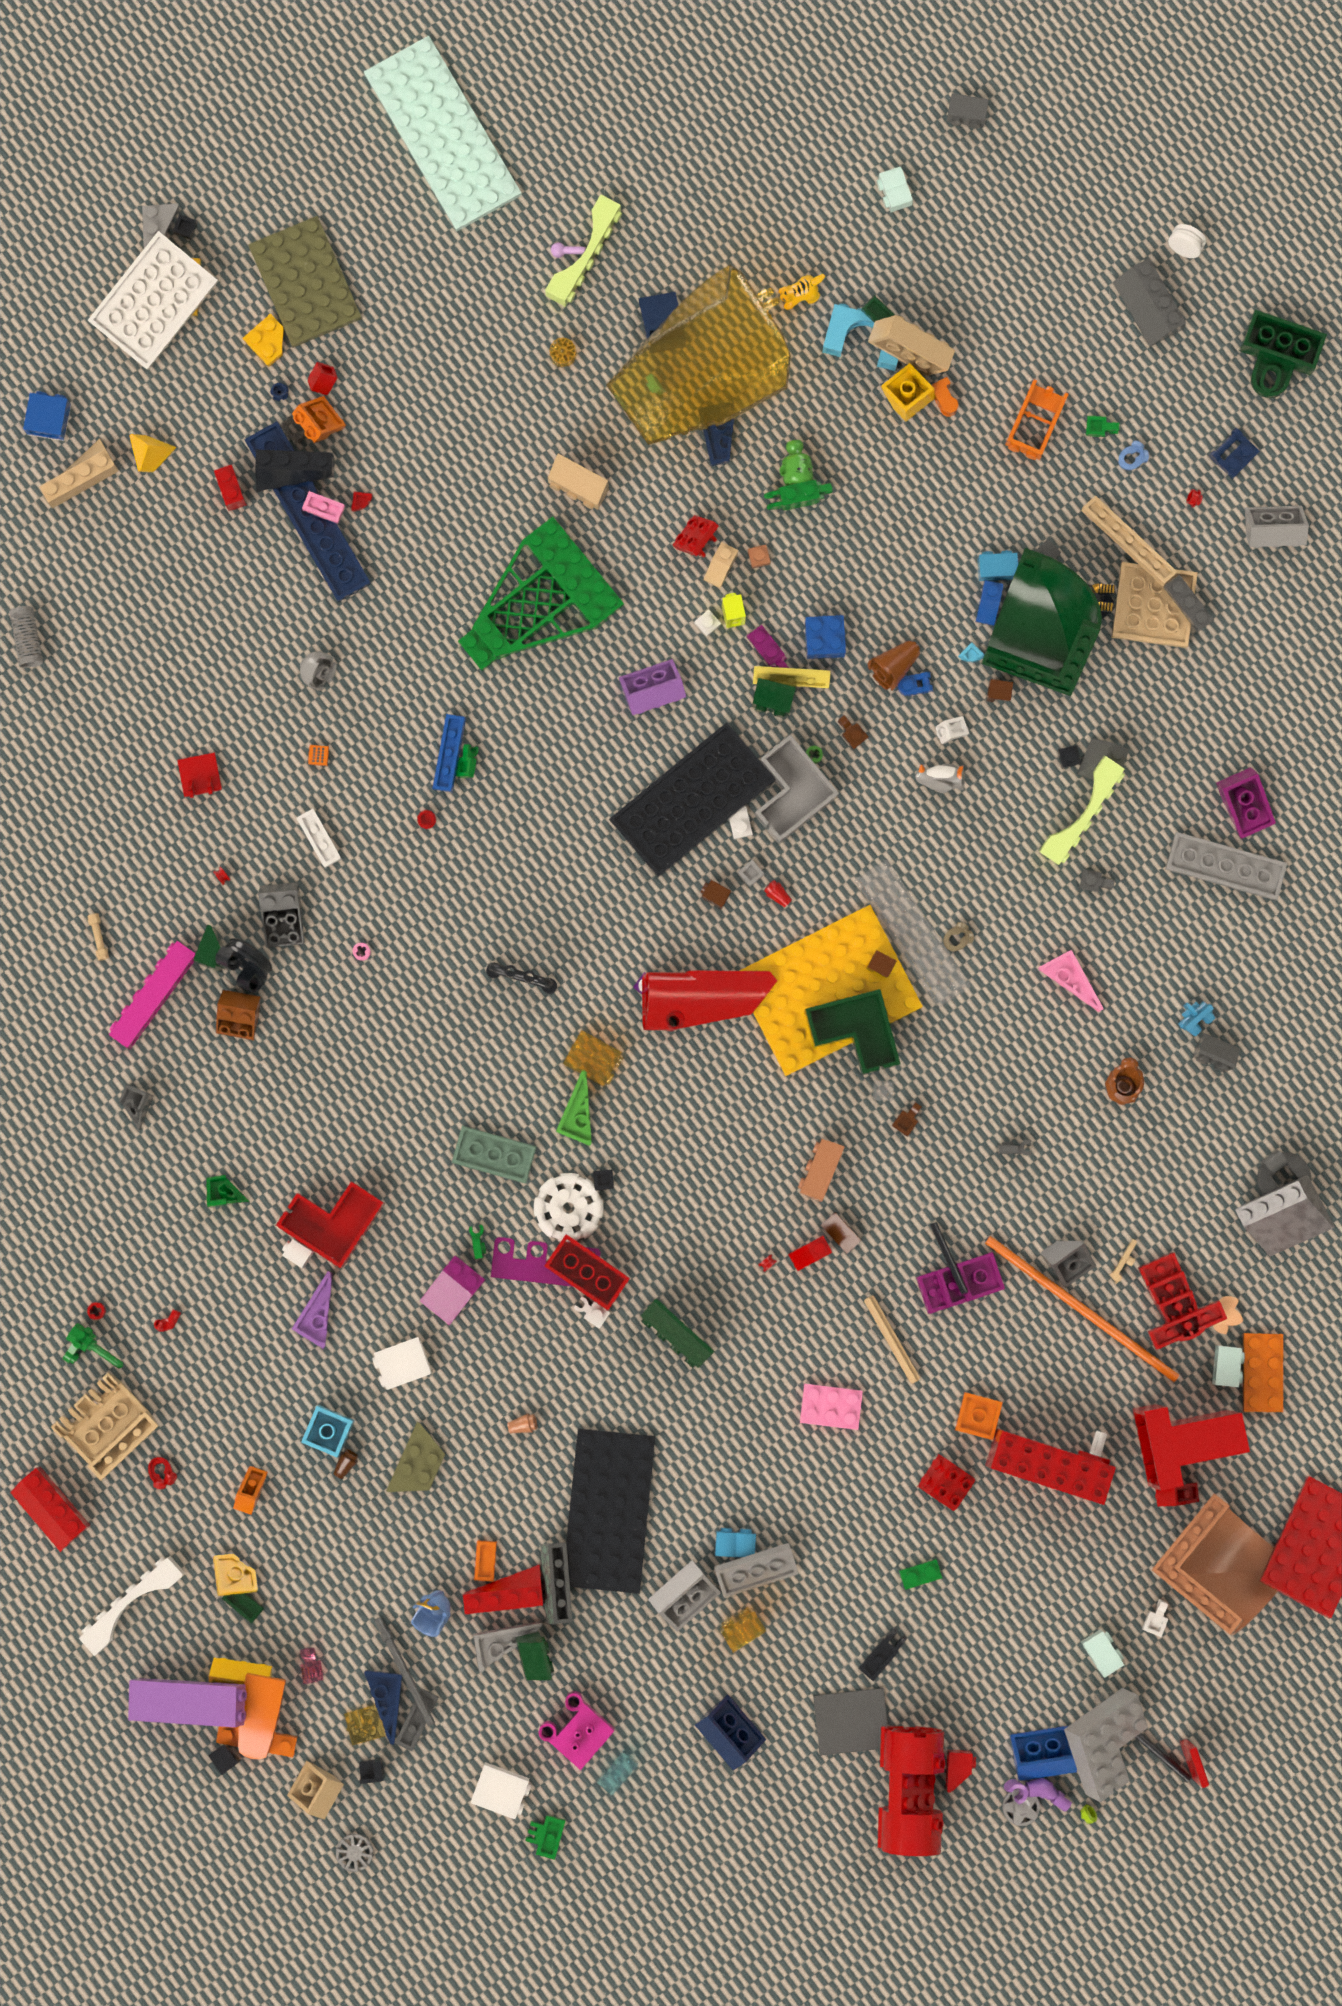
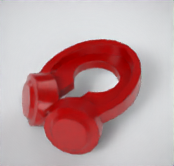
M156 1457L150 1461L148 1474L153 1481V1487L165 1489L167 1485L175 1483L177 1474L173 1472L171 1464L165 1458ZM158 1464H164L165 1466L164 1479H161V1476L155 1473L154 1469Z

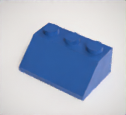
M1068 1726L1010 1735L1018 1781L1077 1772L1064 1730Z

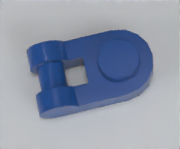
M930 672L904 676L898 684L899 692L904 696L933 692V685H930ZM917 681H922L923 686L917 687Z

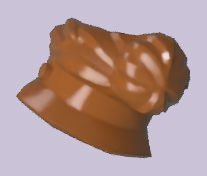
M1132 1057L1123 1059L1121 1065L1111 1071L1105 1082L1109 1099L1120 1105L1135 1102L1144 1088L1143 1072L1138 1069L1139 1063L1136 1059Z

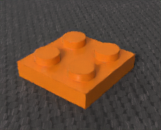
M964 1392L955 1430L993 1440L1003 1402Z

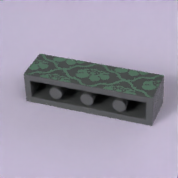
M566 1542L540 1544L546 1624L571 1623L572 1609Z

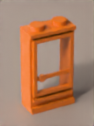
M1035 379L1031 384L1005 445L1013 452L1018 453L1020 451L1026 454L1025 456L1029 459L1040 460L1068 397V393L1065 392L1064 396L1053 393L1054 388L1047 386L1046 389L1037 386V380ZM1028 403L1055 413L1052 421L1050 422L1038 417L1030 411H1025ZM1024 414L1028 418L1032 417L1050 425L1039 450L1013 439Z

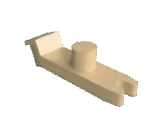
M1134 1239L1130 1241L1114 1271L1109 1274L1115 1281V1284L1123 1279L1119 1273L1124 1264L1126 1263L1132 1267L1136 1260L1130 1256L1137 1243Z

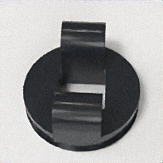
M239 938L230 939V942L222 946L215 957V961L219 966L234 971L241 967L243 970L237 977V985L252 993H256L265 983L263 980L272 971L271 962L259 950Z

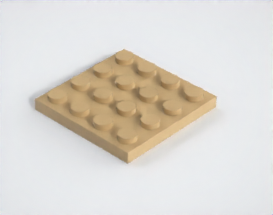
M1122 562L1111 638L1187 648L1191 623L1163 586L1139 564ZM1175 569L1177 571L1175 577L1180 575L1195 594L1198 572Z

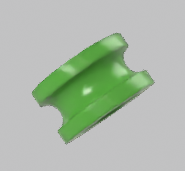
M810 746L806 754L810 758V751H818L817 756L819 758L814 757L811 759L814 764H817L823 757L822 749L818 746Z

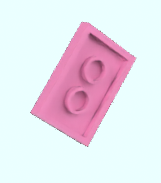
M804 1384L800 1423L858 1430L863 1391Z

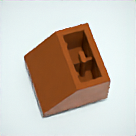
M223 990L217 1003L216 1033L254 1040L260 1013L261 997Z

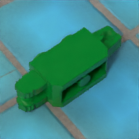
M811 480L779 487V490L765 493L764 497L766 499L780 498V502L768 504L767 510L782 508L783 511L817 504L821 499H824V495L831 494L833 490L831 483L821 485L820 481Z

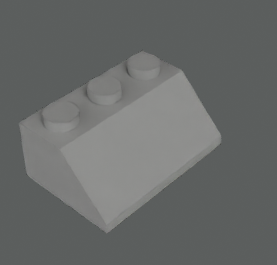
M1302 506L1245 508L1246 538L1249 547H1298L1300 545H1307L1309 524Z
M692 1560L648 1600L656 1611L678 1632L721 1592Z

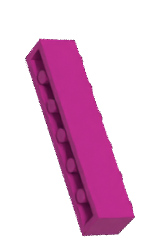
M179 941L172 943L166 951L168 954L164 959L161 958L157 962L155 972L146 977L144 987L135 992L132 997L133 1002L130 1006H125L121 1012L122 1017L118 1022L115 1021L109 1029L111 1031L109 1035L130 1050L195 962L193 960L196 954Z

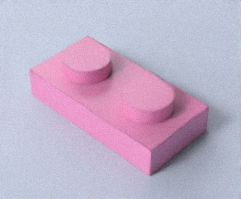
M309 491L302 510L338 524L345 505Z

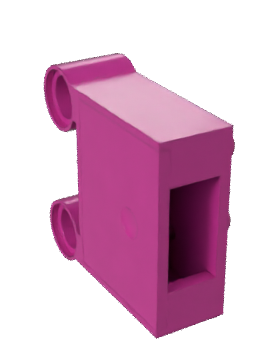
M571 1691L565 1698V1706L570 1711H577L558 1734L557 1727L553 1722H543L539 1728V1737L544 1741L550 1742L581 1770L612 1735L615 1728L588 1705L579 1692ZM576 1696L580 1702L578 1705L572 1706L569 1704L568 1699ZM549 1726L553 1729V1734L546 1736L543 1734L542 1729Z

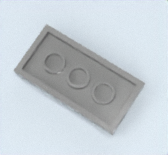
M789 1543L714 1567L724 1598L798 1574Z

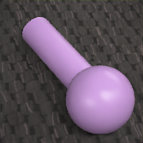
M560 242L554 243L551 247V253L556 258L563 257L565 254H583L586 250V247L564 246Z

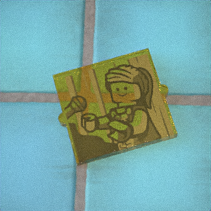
M375 1705L344 1713L347 1724L346 1731L349 1732L352 1745L386 1736L382 1720Z

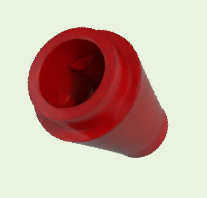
M772 880L764 889L767 897L784 908L792 901L779 881Z

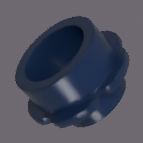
M276 383L272 386L270 394L273 395L274 400H285L288 397L289 388L287 385Z

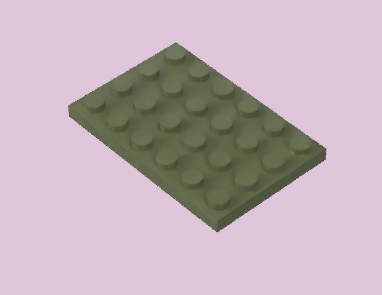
M318 216L248 244L292 348L362 319Z

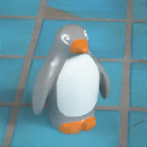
M953 764L936 765L929 769L920 765L915 778L918 783L932 790H936L939 793H947L951 789L964 790L965 770L964 766L958 768Z

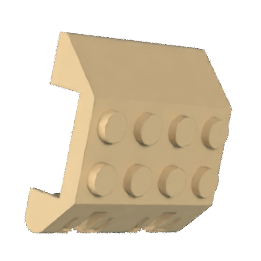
M110 1372L102 1377L106 1383L102 1380L97 1382L98 1386L105 1391L103 1395L98 1394L91 1388L88 1393L92 1397L85 1393L74 1404L77 1410L73 1407L68 1410L70 1415L76 1418L73 1423L62 1415L59 1419L63 1424L56 1421L51 1426L53 1431L60 1438L64 1437L89 1464L87 1467L100 1481L159 1426L148 1409Z

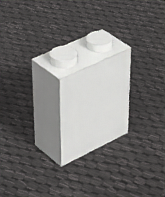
M420 1337L375 1352V1357L372 1358L375 1368H379L381 1376H379L382 1387L386 1386L387 1390L432 1374Z
M485 1762L471 1803L515 1819L517 1814L521 1815L525 1804L521 1802L523 1796H528L531 1785L528 1782L530 1778Z

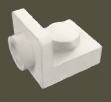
M963 716L945 720L936 726L937 736L941 744L969 734Z

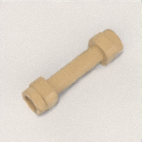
M99 913L88 915V923L92 926L97 946L95 951L98 961L109 959V952L104 946L99 925L101 924Z

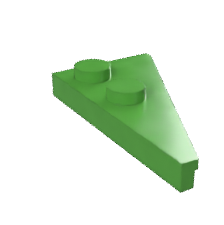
M582 1069L556 1132L590 1146L592 1140L587 1071Z

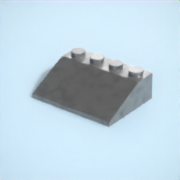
M1308 1175L1255 1198L1235 1209L1244 1228L1269 1256L1335 1228Z

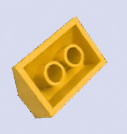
M214 1657L209 1673V1682L245 1684L247 1672L272 1677V1666Z

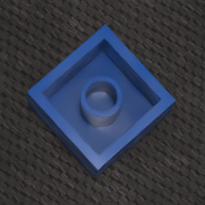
M844 615L805 617L806 658H844L846 654Z

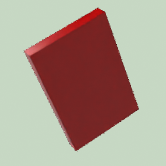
M1187 1739L1181 1740L1180 1744L1192 1779L1200 1787H1208L1210 1784L1197 1747Z

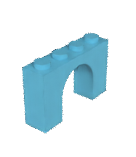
M834 304L822 353L841 357L847 334L858 326L873 328L874 322L861 311V308L856 310L849 308L846 304ZM881 350L877 367L895 371L898 359Z

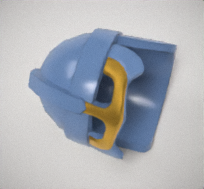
M441 1590L424 1595L412 1607L413 1609L419 1608L411 1620L412 1625L418 1631L430 1637H437L451 1616L450 1602Z

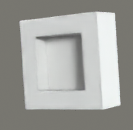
M707 610L694 621V624L706 637L721 626V623L710 610Z

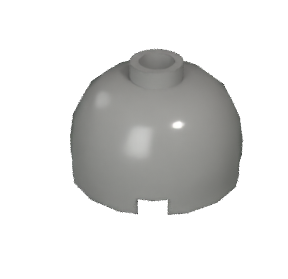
M321 651L308 654L300 663V677L303 682L317 691L325 689L326 687L323 685L327 681L330 683L336 672L337 665L333 662L335 658Z

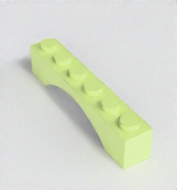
M603 195L599 196L592 208L593 231L585 252L572 266L554 274L545 289L546 297L566 307L568 302L571 303L576 295L574 291L577 286L580 287L583 284L585 272L591 270L595 255H599L603 249V241L605 238L608 239L610 237L614 222L618 223L622 216L620 204Z
M1103 756L1093 771V792L1085 811L1068 828L1049 835L1039 852L1058 865L1061 862L1065 863L1070 855L1068 851L1072 846L1075 848L1081 839L1079 835L1083 830L1086 832L1092 823L1090 819L1094 814L1097 816L1103 807L1101 803L1105 798L1107 800L1114 792L1112 787L1116 782L1118 784L1125 776L1123 773L1125 769L1108 757Z

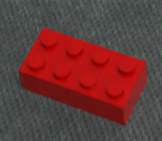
M567 1234L544 1265V1267L606 1310L610 1309L630 1280L628 1276Z

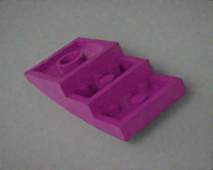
M993 1252L956 1264L969 1291L965 1295H961L949 1266L916 1277L927 1313L932 1314L1004 1290L1005 1287Z

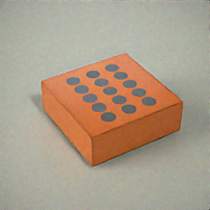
M310 745L308 765L328 766L329 746Z

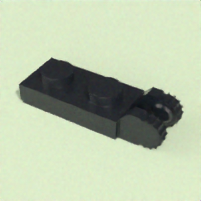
M896 1627L887 1634L885 1639L883 1638L858 1667L872 1681L885 1669L907 1640V1637L903 1635L894 1647L889 1643L897 1634L898 1629Z

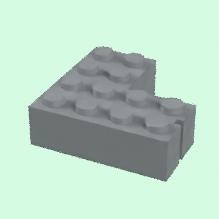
M791 735L760 759L761 763L776 779L782 791L755 812V817L765 829L769 827L768 833L779 845L838 798L839 793Z
M1121 1688L1064 1729L1085 1795L1099 1802L1114 1793L1113 1789L1117 1791L1130 1781L1119 1748L1148 1728L1138 1695L1124 1688Z

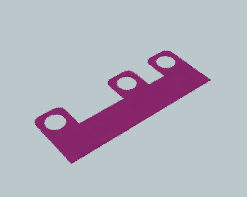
M503 1237L495 1239L490 1277L573 1287L544 1267L548 1248L545 1242L530 1241L527 1246L526 1260L513 1258L515 1245L513 1239ZM502 1241L510 1244V1251L506 1254H502L498 1250V1244ZM534 1245H540L543 1248L542 1256L538 1258L532 1256L531 1248ZM586 1247L600 1257L601 1252L599 1249Z

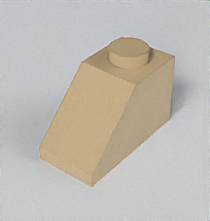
M721 542L703 580L721 588L738 556V550Z

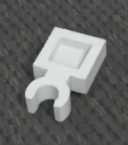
M581 1297L580 1300L585 1303L584 1307L579 1308L575 1305L574 1308L579 1312H586L584 1319L600 1329L610 1312L596 1302L590 1306L587 1299Z

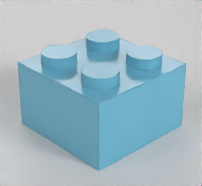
M318 1405L315 1408L301 1443L334 1457H339L355 1420Z

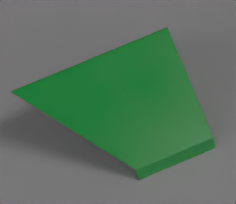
M226 1175L206 1178L207 1207L213 1208L249 1202L226 1178Z

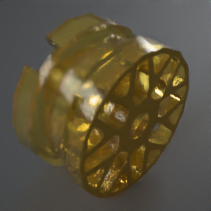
M558 338L553 341L549 351L554 365L561 368L572 365L576 359L574 343L567 338Z

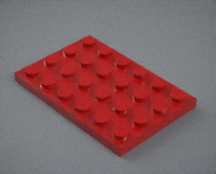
M1307 1476L1259 1581L1328 1619L1332 1618L1342 1596V1493L1311 1476Z

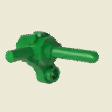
M77 1323L68 1333L66 1340L72 1344L62 1358L68 1364H74L80 1357V1354H78L79 1350H82L84 1353L89 1350L90 1352L94 1351L118 1369L123 1367L122 1361L97 1344V1336L93 1334L94 1330L90 1327L84 1328Z

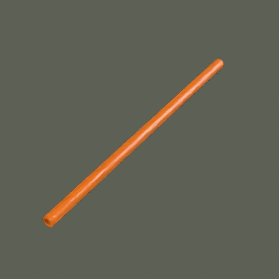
M989 1236L986 1240V1245L1172 1382L1178 1379L1179 1374L999 1241L992 1236Z

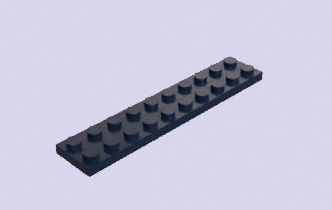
M277 421L244 439L255 460L256 449L294 451ZM308 481L298 485H288L273 489L337 602L346 599L371 584L337 523L302 510L309 491L320 495L313 482Z

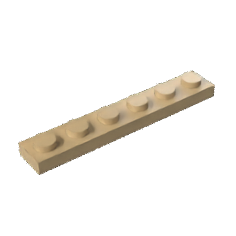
M1097 496L1093 497L1082 507L1081 511L1160 585L1164 587L1177 575V571Z

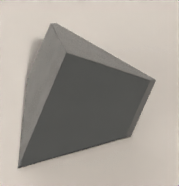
M126 1084L119 1102L122 1103L139 1131L154 1095Z

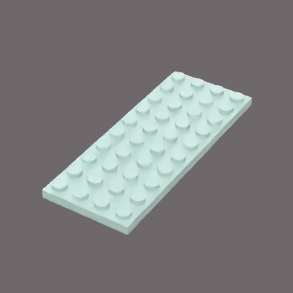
M429 36L364 71V75L456 232L522 196L517 184Z

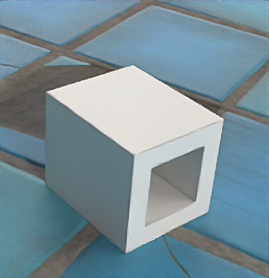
M292 1239L291 1242L288 1240L282 1249L284 1251L282 1256L301 1268L306 1266L314 1253L313 1250L295 1239Z

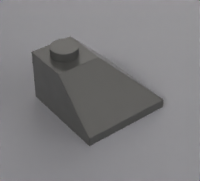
M1091 738L1077 774L1094 781L1093 771L1103 756L1108 757L1123 767L1130 749L1113 742Z
M1056 1241L1041 1252L1046 1263L1064 1288L1096 1267L1083 1241Z

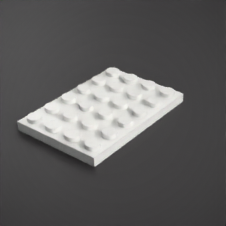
M158 231L88 321L149 370L215 287L218 280Z

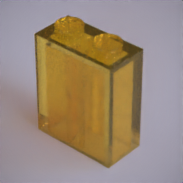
M581 1030L563 1065L578 1074H581L582 1069L587 1071V1078L604 1087L605 1084L609 1085L614 1077L612 1074L614 1068H619L624 1058L621 1057V1051Z

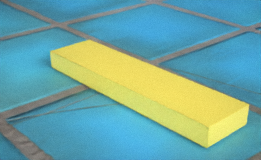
M754 666L753 684H757L758 678L789 686L829 688L830 670Z

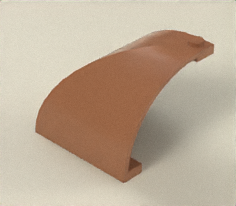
M1214 1493L1153 1567L1152 1571L1232 1636L1249 1624L1278 1592L1259 1581L1274 1547L1229 1509L1230 1506Z

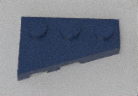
M736 402L699 410L711 466L730 462Z

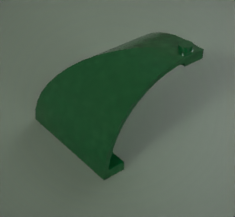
M1025 548L981 664L1072 696L1101 628V609L1095 594L1077 573L1063 563Z

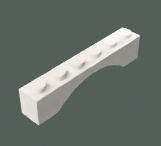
M163 1556L154 1564L156 1568L152 1572L149 1570L140 1577L142 1581L137 1586L132 1584L125 1591L127 1593L122 1599L118 1597L110 1604L112 1608L108 1612L104 1610L96 1617L98 1621L93 1626L88 1624L81 1631L83 1635L79 1639L94 1656L113 1641L118 1619L133 1600L150 1591L168 1589L186 1574L171 1556L166 1559Z

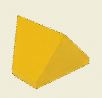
M129 435L139 472H154L177 448L147 435Z

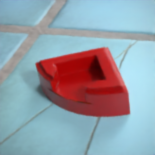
M354 491L351 511H360L366 508L372 501L373 494Z

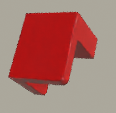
M317 362L307 380L311 391L328 395L338 377L333 366Z

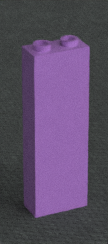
M146 1678L129 1680L128 1720L221 1727L242 1726L246 1720L245 1701L247 1692L245 1684Z

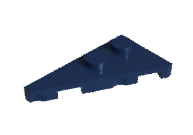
M365 1670L364 1675L368 1681L370 1692L374 1698L389 1743L394 1745L403 1676L399 1673Z

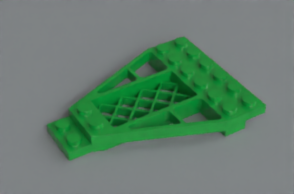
M552 516L522 540L474 623L472 630L459 639L458 643L479 669L483 671L496 660L505 658L510 654L590 630H596L609 620L611 615L622 608L624 603ZM524 547H527L543 566L526 581H522L512 569ZM511 573L519 583V586L494 606H491L507 576ZM541 579L552 580L551 590L540 589ZM538 580L537 588H529L530 585ZM554 581L562 591L553 590ZM526 591L537 592L536 601H526ZM523 592L522 600L514 599L516 596ZM539 592L550 593L549 603L538 602ZM552 595H563V604L552 603ZM511 603L522 604L521 613L510 612ZM506 604H508L507 612L499 611ZM524 604L535 605L534 615L523 614ZM538 605L549 607L548 616L537 615ZM574 605L590 625L563 632L554 619ZM551 607H558L551 613ZM496 614L507 615L506 625L495 624ZM509 617H520V625H509ZM523 617L534 618L533 628L522 627ZM536 619H543L536 625ZM549 623L560 633L524 644ZM498 628H505V637ZM508 629L519 630L518 640L507 638ZM521 630L528 631L521 637Z

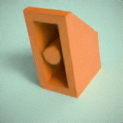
M249 1466L236 1494L233 1509L252 1515L268 1472Z

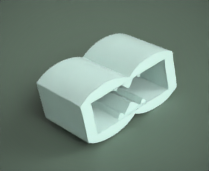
M901 166L879 173V179L876 181L879 191L883 190L885 195L883 197L885 208L889 207L890 212L912 206V196Z

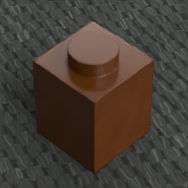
M713 880L709 884L705 882L700 891L703 893V900L721 910L731 894V890Z

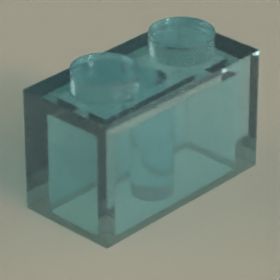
M623 1749L597 1779V1783L612 1796L638 1766V1761Z

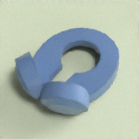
M1133 441L1131 446L1126 447L1120 453L1118 459L1120 467L1125 470H1134L1142 463H1147L1149 459L1148 450L1144 449V445L1141 442ZM1138 452L1139 456L1135 458L1133 464L1125 462V455Z

